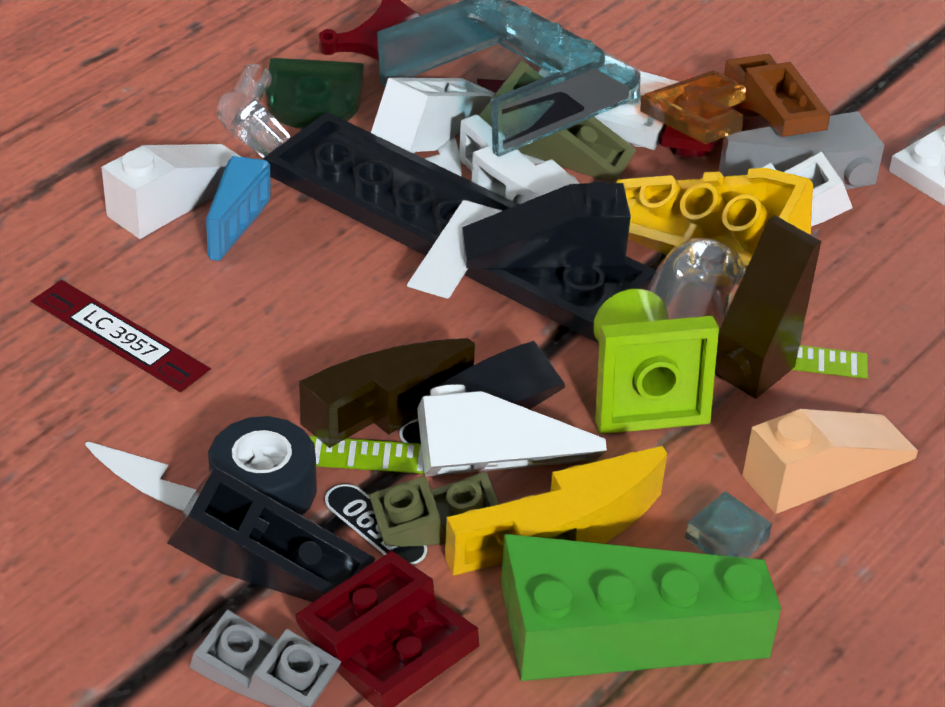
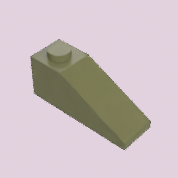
M521 60L479 116L494 130L499 131L505 139H508L533 126L554 104L555 100L541 102L502 115L503 106L551 87L553 84ZM592 114L514 146L523 154L543 161L552 159L561 167L609 183H615L637 150Z

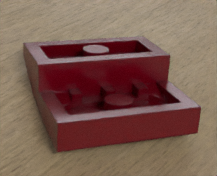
M393 551L385 554L295 614L297 624L311 643L342 661L337 672L374 707H395L480 646L478 627L436 599L433 579Z

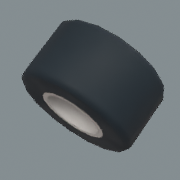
M271 416L248 417L230 424L216 435L208 450L209 473L215 466L301 516L310 509L317 493L315 445L304 429L289 420Z

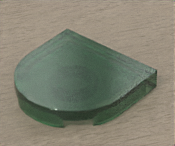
M271 58L265 84L266 108L277 121L298 129H304L326 112L348 121L358 112L360 107L364 64Z

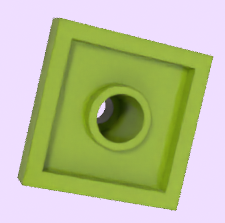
M643 289L625 290L606 300L599 308L593 325L595 337L599 342L595 422L600 434L710 424L719 327L714 317L702 316L669 319L668 310L663 300L655 293Z

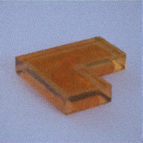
M713 70L645 93L641 96L640 112L707 144L742 131L743 114L730 107L745 102L746 86Z

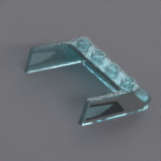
M462 0L377 32L380 83L385 87L388 78H410L496 44L502 45L553 74L491 99L493 154L498 157L628 103L640 95L641 73L636 67L594 45L592 41L562 28L560 24L551 22L532 12L530 8L521 6L511 0Z

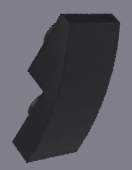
M531 341L489 357L436 386L464 385L466 393L482 391L530 410L564 389L565 383L535 341Z

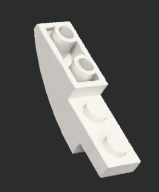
M476 114L461 120L459 159L472 171V182L517 204L524 203L569 184H580L574 176L568 174L552 159L535 166L527 156L523 155L515 147L504 150L503 140L505 138L479 115Z

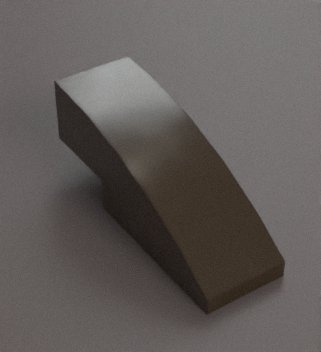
M468 338L396 346L365 354L326 368L299 381L300 424L329 448L373 423L389 435L418 418L417 408L423 396H431V389L474 365L475 343Z

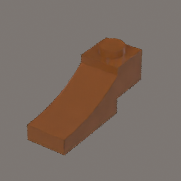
M770 53L726 60L722 93L724 95L736 96L735 111L739 117L762 116L777 130L781 137L828 130L830 112L791 62L777 64Z

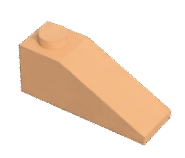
M799 409L752 427L742 476L774 514H778L916 459L918 450L884 415Z

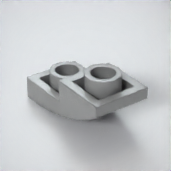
M226 610L194 652L189 668L236 693L272 707H313L338 671L342 661L287 628L277 640L231 611Z

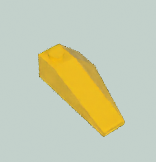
M769 168L748 169L747 175L723 176L720 171L704 172L703 178L676 180L672 175L618 179L616 182L624 184L630 210L629 240L737 285H740L770 218L776 215L811 235L813 183L806 177Z

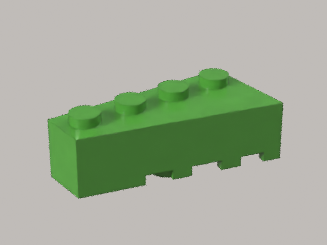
M504 534L501 588L521 681L770 658L781 606L765 560Z

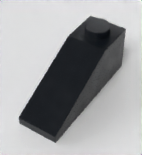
M602 181L569 184L462 227L466 268L625 266L631 215L624 184Z
M215 466L193 493L167 542L169 545L221 574L311 602L316 601L372 564L376 559Z

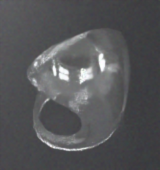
M693 238L680 243L670 251L659 264L647 290L655 293L663 300L668 310L669 319L713 316L720 330L746 270L740 255L729 245L711 238Z

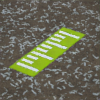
M800 345L796 365L792 370L868 379L867 353Z
M309 436L315 445L317 467L424 474L421 444L346 438L329 448L317 437Z

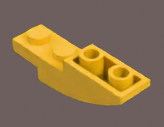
M658 446L552 472L551 492L530 495L519 500L482 509H473L462 514L447 517L445 560L452 575L455 576L502 564L504 534L607 543L639 519L661 495L667 460L666 450L663 446Z

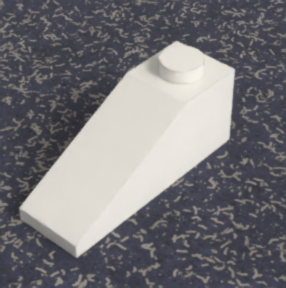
M388 78L371 133L414 154L420 151H436L460 133L461 120L476 114L479 115L495 93L463 78Z
M223 144L142 145L101 167L106 214L110 219L141 239L215 197L228 160L232 156H241Z
M464 385L435 387L430 390L431 396H423L417 408L424 475L426 477L596 461L607 451L605 438L482 391L466 393Z

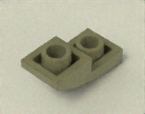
M487 471L432 490L426 475L369 494L385 546L406 547L446 544L447 517L462 514L473 509L499 505Z

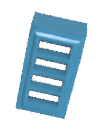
M232 156L228 160L206 218L207 252L210 260L220 261L269 202L271 197L270 163L268 161Z

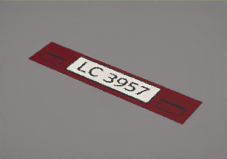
M63 280L30 301L180 393L211 370L210 367Z

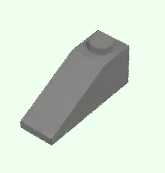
M855 111L830 116L828 130L781 137L773 126L724 134L719 171L723 176L747 175L748 169L762 168L772 163L777 171L785 172L822 152L843 181L845 189L848 190L876 184L884 144L859 112Z

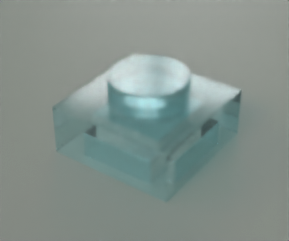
M725 491L688 521L685 538L707 554L747 558L769 540L772 523Z

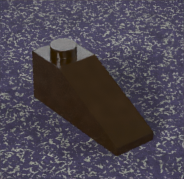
M776 215L770 218L765 226L718 334L715 374L755 399L789 373L796 365L822 242Z

